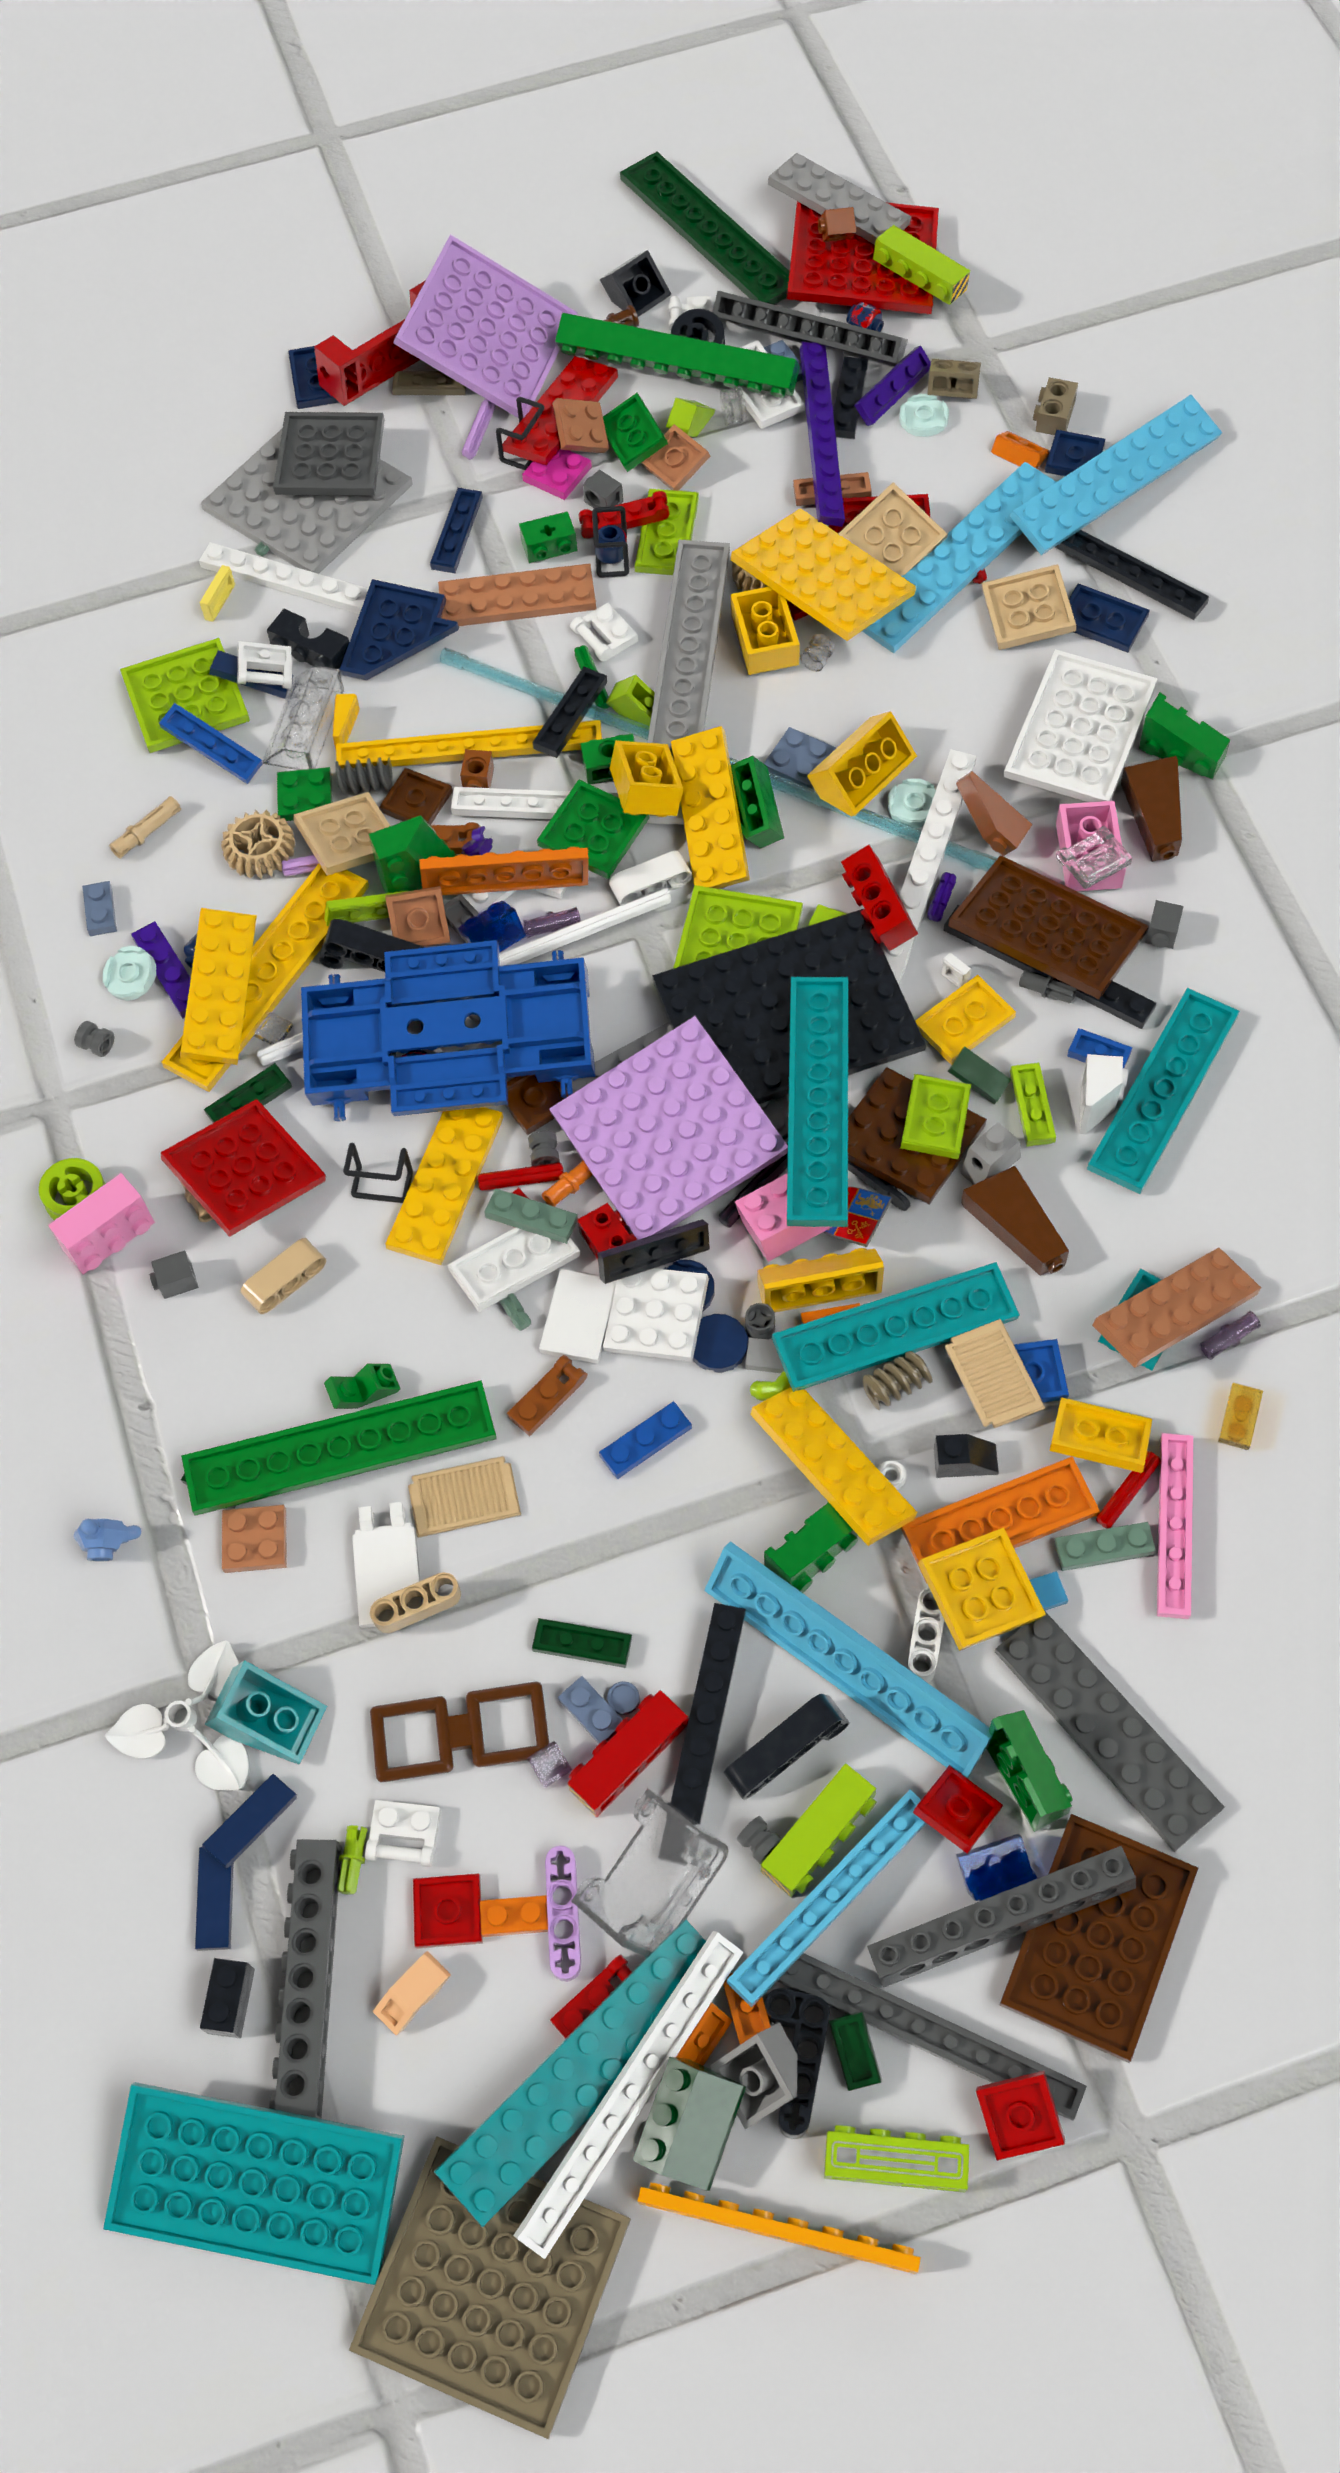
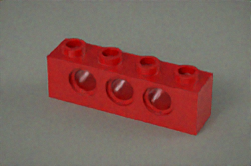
M870 844L841 861L846 871L842 876L849 888L854 887L855 890L851 894L859 907L864 906L865 909L861 911V914L866 922L873 924L874 928L870 931L878 944L883 942L887 949L891 951L918 935L888 874Z

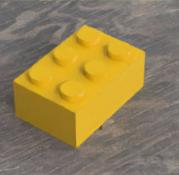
M770 587L731 594V617L748 675L799 665L800 644L786 598Z
M615 740L610 771L623 812L631 815L677 816L683 785L668 744Z

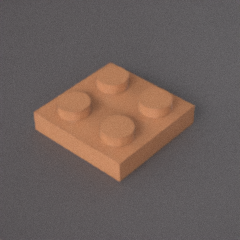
M556 398L552 404L561 449L605 453L609 449L600 402Z
M674 424L664 434L669 443L641 462V464L671 490L679 491L711 456L705 448Z
M440 886L385 895L394 937L423 947L451 942Z
M284 1505L222 1510V1570L224 1573L287 1568L286 1508Z

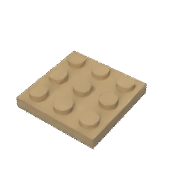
M894 482L838 533L900 576L910 571L940 545L948 535Z
M1058 564L982 583V591L999 650L1076 631V623Z
M369 792L294 814L295 825L327 876L375 861L368 834L390 826Z

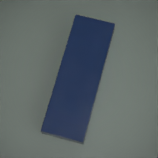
M218 650L210 667L209 674L237 683L238 657ZM247 669V671L283 675V672ZM246 682V685L241 684L283 699L286 698L289 689L282 688V685Z
M272 1774L202 1844L203 1849L227 1870L297 1799V1794L276 1775Z
M199 1847L195 1949L197 1951L231 1949L234 1863L226 1870L203 1847Z

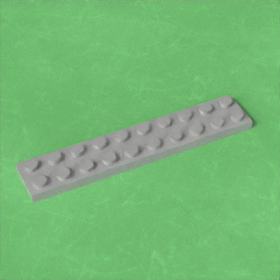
M678 541L647 742L668 744L672 756L671 741L702 732L705 729L730 543Z

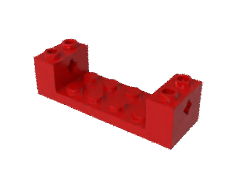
M425 281L409 290L411 307ZM405 319L354 350H351L334 335L314 346L319 386L345 406L393 377L397 371H403L418 362L419 358L393 343Z

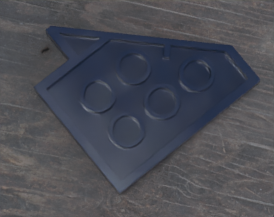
M372 579L340 668L341 674L368 680L458 631V622L441 618L446 603L445 595Z

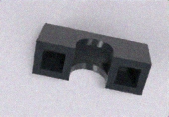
M285 608L267 628L270 644L291 646V656L297 661L306 662L316 667L319 671L327 672L334 676L340 671L349 645V638L326 628L320 636L308 638L310 634L306 619Z

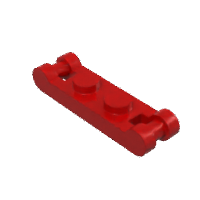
M656 491L651 497L615 505L625 508L627 529L663 521L670 515L669 507L666 505L668 502L667 494L664 491ZM589 509L581 510L578 514L579 522L582 524L580 527L581 536L586 539L593 538L592 511ZM620 511L597 513L598 530L606 525H615L622 529Z

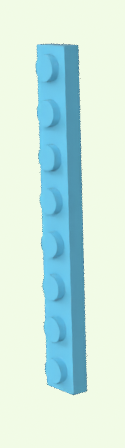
M909 1790L727 1979V1984L751 2008L927 1824L913 1813L921 1801L914 1792Z

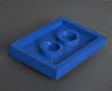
M1058 1340L1014 1344L1042 1402L1060 1401L1061 1397L1068 1399L1069 1392Z

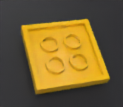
M1004 1527L925 1557L918 1562L959 1651L1041 1619L1046 1615Z

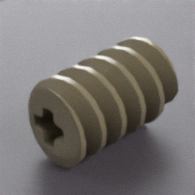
M911 1351L906 1352L904 1358H895L894 1365L890 1362L886 1363L883 1370L877 1368L873 1371V1376L866 1374L862 1379L868 1398L878 1410H880L879 1401H882L887 1407L891 1405L890 1395L897 1401L901 1400V1389L907 1395L912 1394L910 1387L912 1383L918 1389H921V1378H924L929 1384L933 1382L931 1373L924 1360Z

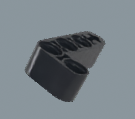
M333 919L329 924L319 961L328 968L340 969L343 967L346 959L385 972L384 952L426 947L346 920Z
M819 1694L805 1703L730 1764L723 1773L741 1798L746 1800L759 1792L821 1740H830L836 1737L848 1727L850 1722L830 1696Z
M777 1988L772 1990L765 2000V2010L768 2019L774 2024L780 2023L781 2026L795 2029L792 2046L797 2053V2076L806 2077L811 2084L810 2090L807 2093H797V2097L792 2099L796 2103H808L807 2108L800 2104L799 2120L804 2121L803 2125L798 2124L796 2130L789 2129V2122L784 2121L785 2117H791L794 2103H786L779 2110L778 2126L781 2133L787 2138L798 2139L807 2133L810 2124L830 2009L827 2002L821 1997ZM778 1998L786 2000L790 2005V2010L784 2015L775 2014L770 2007L774 2000ZM817 2006L823 2011L824 2017L820 2022H809L805 2018V2010L808 2007ZM803 2041L813 2042L817 2047L816 2055L812 2058L802 2057L797 2050L799 2044Z

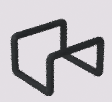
M518 397L516 402L519 423L523 419L522 403L539 408L522 435L497 428L496 438L500 461L526 470L533 461L528 460L523 465L504 458L501 434L524 440L545 407L541 403Z
M623 506L597 507L592 510L594 546L596 548L623 547L624 571L602 572L601 561L596 556V573L601 578L627 576L630 572L627 543L623 541L599 543L597 513L620 511L621 527L627 535L626 512Z
M353 1142L350 1143L343 1172L346 1176L354 1177L351 1189L352 1197L403 1203L413 1176V1169L407 1149H401L396 1175L362 1172V1164L356 1146ZM352 1156L355 1161L356 1171L349 1170ZM405 1163L407 1176L402 1197L357 1193L360 1177L397 1181L401 1178Z

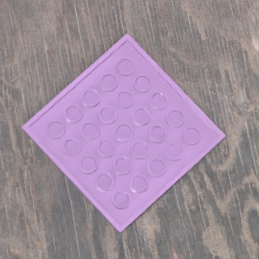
M450 234L393 343L518 418L516 399L523 397L535 401L560 350L555 339L562 313L577 315L578 313ZM522 403L523 418L532 408L531 405Z
M695 1016L549 1109L637 1240L671 1229L788 1153L786 1142Z

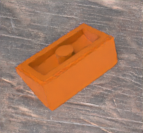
M1010 431L997 435L991 450L992 454L1019 467L1024 462H1027L1036 469L1039 468L1050 453L1048 449Z

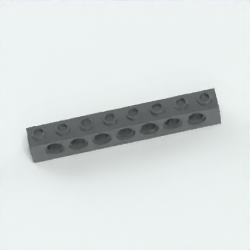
M717 291L713 313L719 318L897 364L903 359L908 339L722 291Z
M297 1839L296 1849H292L290 1854V1869L294 1870L293 1883L288 1884L287 1902L291 1904V1916L286 1917L284 1924V1936L289 1938L288 1951L283 1952L281 1960L282 1973H286L285 1986L280 1987L278 1995L279 2008H283L282 2022H277L275 2040L276 2043H280L279 2057L274 2058L272 2076L273 2079H277L276 2094H271L269 2109L321 2119L338 1904L337 1885L341 1864L339 1855H341L342 1846L337 1840ZM314 1869L321 1870V1877L316 1883H306V1876L310 1871ZM310 1903H317L319 1906L317 1914L312 1918H304L303 1911L305 1907ZM308 1937H314L316 1939L314 1949L308 1953H302L300 1946L303 1940ZM304 1972H312V1983L308 1987L299 1988V1976ZM304 2006L309 2007L310 2017L304 2023H296L295 2014L297 2010ZM299 2042H306L308 2046L306 2055L301 2059H293V2047ZM296 2078H303L305 2082L303 2091L299 2095L291 2096L289 2092L290 2083Z
M1119 1846L870 1944L867 1948L884 1988L1136 1888V1877L1122 1846Z

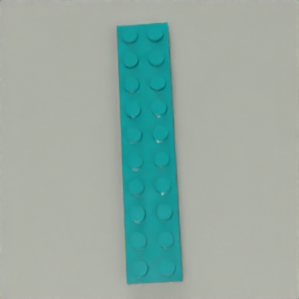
M791 977L787 1226L848 1227V977Z
M687 1919L683 1920L434 2171L481 2227H484L593 2115L706 1942Z

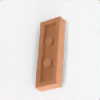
M868 472L840 475L843 498L871 497L872 490ZM813 478L793 480L796 506L815 504Z

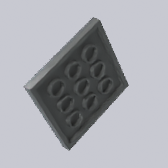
M285 412L273 486L275 495L375 496L385 422L384 414L367 412Z

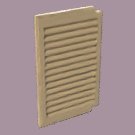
M1001 1319L952 1337V1343L945 1345V1349L984 1427L992 1424L995 1429L1045 1409Z
M501 1456L412 1476L414 1484H409L408 1488L417 1537L520 1516L521 1511L511 1463H504L505 1457Z

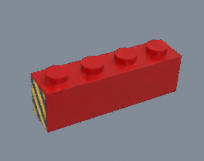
M661 1690L654 1696L649 1694L638 1706L640 1710L632 1718L626 1717L615 1729L617 1733L608 1742L603 1740L592 1752L593 1757L585 1765L580 1763L570 1773V1780L567 1782L570 1792L595 1817H598L687 1727L688 1716Z

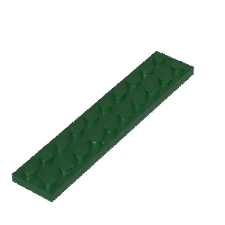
M658 151L620 172V180L747 297L773 305L787 298L790 271Z

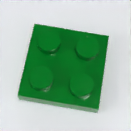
M330 767L277 772V804L280 819L285 818L286 821H294V814L333 803Z

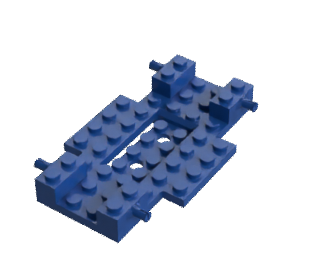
M497 940L384 952V979L340 983V975L334 974L333 976L331 974L328 976L329 984L301 987L305 1095L312 1106L334 1105V1121L346 1120L345 1104L369 1100V1092L390 1090L391 1113L393 1116L508 1105L507 1077L536 1075L538 1083L549 1081L561 1082V1097L567 1098V1094L568 1096L573 1094L572 1081L578 1078L595 1077L594 1050L591 1044L588 997H590L589 979L584 957L564 959V952L558 950L557 955L555 950L552 952L553 961L500 966L499 944ZM469 1015L480 1017V1024L476 1028L465 1026V1020ZM412 1021H421L423 1023V1030L419 1034L408 1032V1026ZM502 1041L501 1045L493 1048L396 1058L390 1056V1053L393 1052L407 1053L412 1050L421 1049L433 1051L441 1047L456 1046L461 1048L470 1044L484 1043L490 1045Z

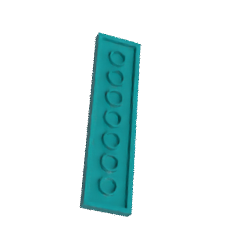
M1186 989L1088 1163L1087 1170L1141 1194L1238 1018L1239 1010L1192 989Z
M997 1262L773 1333L772 1340L794 1392L894 1360L897 1357H904L908 1351L916 1353L950 1342L952 1337L999 1319L1002 1320L1003 1324L1017 1320L1020 1314Z

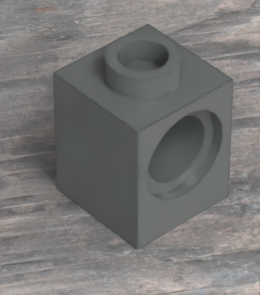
M600 469L584 482V502L591 507H610L623 503L622 483Z

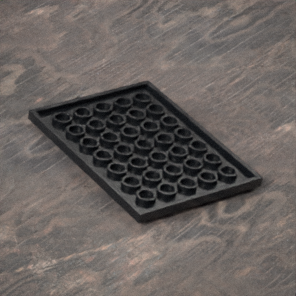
M863 909L652 975L654 986L672 1030L695 1016L758 1104L789 1095L791 977H848V1075L916 1054L926 1049V1043L886 956L870 931L873 928L870 922H866L861 914Z

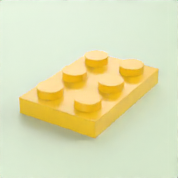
M976 975L916 1019L915 1022L921 1035L952 1065L964 1046L971 1051L1014 1019L1016 1011L979 975Z
M1061 1397L1049 1451L1142 1473L1153 1419Z

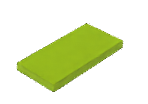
M649 488L648 497H651L656 491H664L667 494L668 502L666 505L669 507L670 515L666 520L642 525L635 561V572L673 575L678 541H692L699 492Z

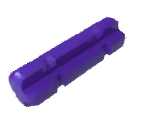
M948 872L942 874L940 884L937 886L932 904L927 912L929 920L935 922L942 920L943 912L947 907L952 894L951 891L956 883L955 874Z

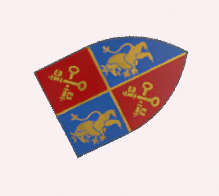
M848 1187V1227H831L823 1233L836 1239L868 1247L893 1200L892 1197L857 1187Z

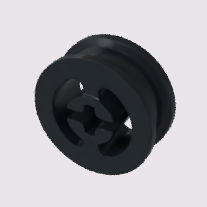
M688 310L682 313L672 325L671 334L709 341V330L715 336L714 343L725 345L723 324L718 316L709 310Z

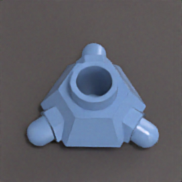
M85 1519L74 1532V1539L78 1542L81 1550L87 1552V1560L111 1561L113 1560V1552H116L121 1544L140 1537L141 1529L137 1525L126 1526L122 1521Z

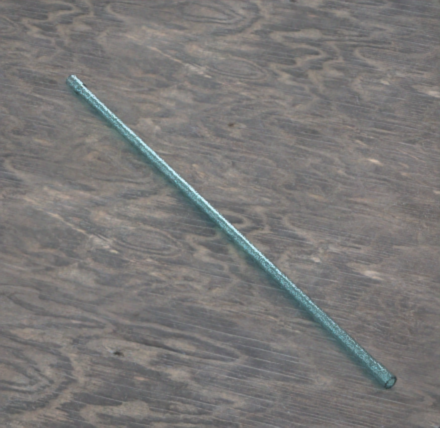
M447 647L441 652L440 662L469 671L549 703L558 705L565 695L469 658L467 655ZM592 705L585 715L591 719L600 720L604 724L648 740L650 726ZM729 757L731 765L739 762V760ZM769 772L772 788L918 844L922 830L864 808L851 817L820 799L816 790ZM950 841L945 851L946 855L964 861L970 866L986 872L998 859L981 851L971 850Z

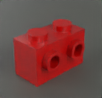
M608 1203L577 1219L579 1233L597 1260V1253L637 1240L632 1232L628 1234L624 1228L626 1223L618 1210L613 1211Z

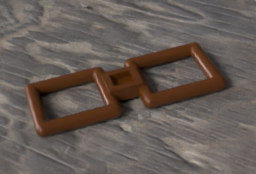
M535 1681L470 1691L466 1695L467 1714L448 1716L447 1701L443 1696L372 1707L370 1719L376 1779L383 1783L448 1773L454 1767L452 1751L472 1749L473 1764L479 1768L531 1760L541 1752L547 1754L545 1750L550 1747L541 1683ZM531 1696L536 1746L485 1753L479 1703ZM435 1710L440 1760L388 1768L384 1718Z

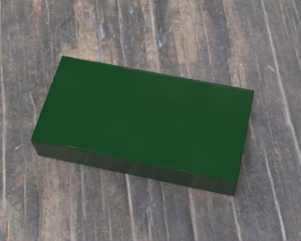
M965 1046L961 1049L948 1070L950 1074L963 1083L971 1084V1088L993 1104L998 1102L1011 1081L1009 1077Z
M863 2011L830 2019L829 2024L848 2091L881 2083L882 2077Z

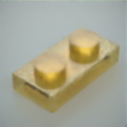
M1232 1383L1219 1434V1443L1249 1450L1263 1390Z

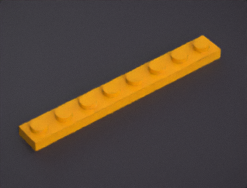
M650 2182L649 2189L645 2187L640 2188L637 2201L640 2205L912 2274H917L921 2257L914 2256V2249L911 2247L893 2244L892 2250L878 2247V2239L858 2235L857 2241L843 2238L844 2231L836 2228L823 2226L822 2232L808 2229L809 2222L788 2217L787 2223L773 2220L774 2213L753 2208L752 2215L738 2211L739 2204L725 2200H719L718 2206L704 2203L705 2196L689 2191H684L683 2197L669 2194L671 2187Z

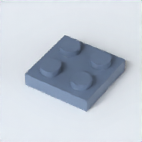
M789 727L764 764L767 766L769 774L810 792L813 785L807 775L829 756L836 747Z

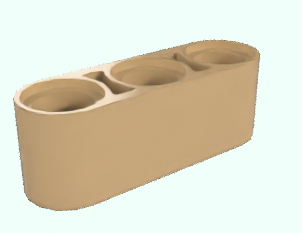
M307 1238L299 1239L250 1277L241 1287V1294L260 1314L268 1313L318 1274L325 1266L326 1258Z
M446 1572L438 1573L376 1600L370 1608V1618L379 1631L382 1633H392L453 1607L460 1600L461 1589L452 1574ZM450 1584L453 1586V1591L448 1596L437 1594L438 1589L442 1585ZM422 1597L424 1599L423 1604L419 1608L410 1609L408 1607V1603L412 1598ZM387 1609L394 1611L393 1617L389 1621L381 1622L378 1620L382 1611Z

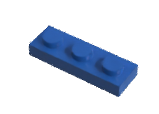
M673 1401L599 1451V1456L615 1478L619 1479L691 1430L692 1424Z

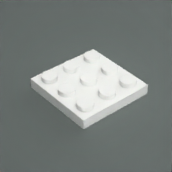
M653 1268L617 1280L603 1343L604 1351L692 1362L709 1281L708 1275Z

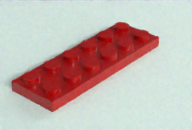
M574 356L537 401L543 404L545 409L524 440H519L508 436L502 443L503 452L547 466L561 448L552 403L556 398L598 402L618 378V369ZM533 406L512 432L522 435L539 408Z

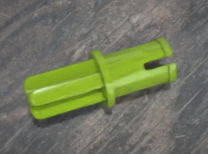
M357 1825L347 1826L343 1854L339 1855V1860L342 1862L337 1891L346 1895L356 1893L361 1864L365 1863V1858L362 1856L368 1829L361 1826L360 1830H357Z

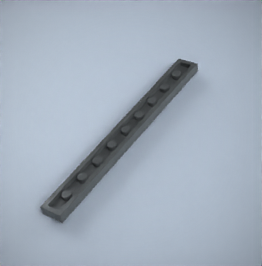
M805 1953L777 1980L801 1993L821 1997L829 2006L849 2015L863 2011L867 2024L991 2083L1044 2070L1057 2114L1072 2121L1076 2117L1087 2087L1086 2085Z

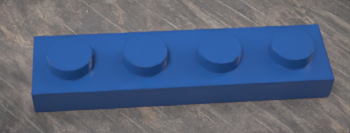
M176 703L173 704L159 722L162 729L246 784L250 782L263 765L262 759Z

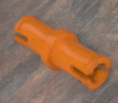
M582 1160L569 1173L564 1172L560 1175V1180L544 1191L542 1197L548 1205L555 1207L570 1193L575 1194L579 1190V1186L593 1174Z

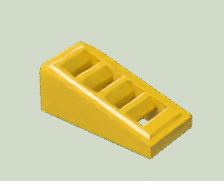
M336 694L333 722L335 749L336 744L347 743L360 708L356 694Z

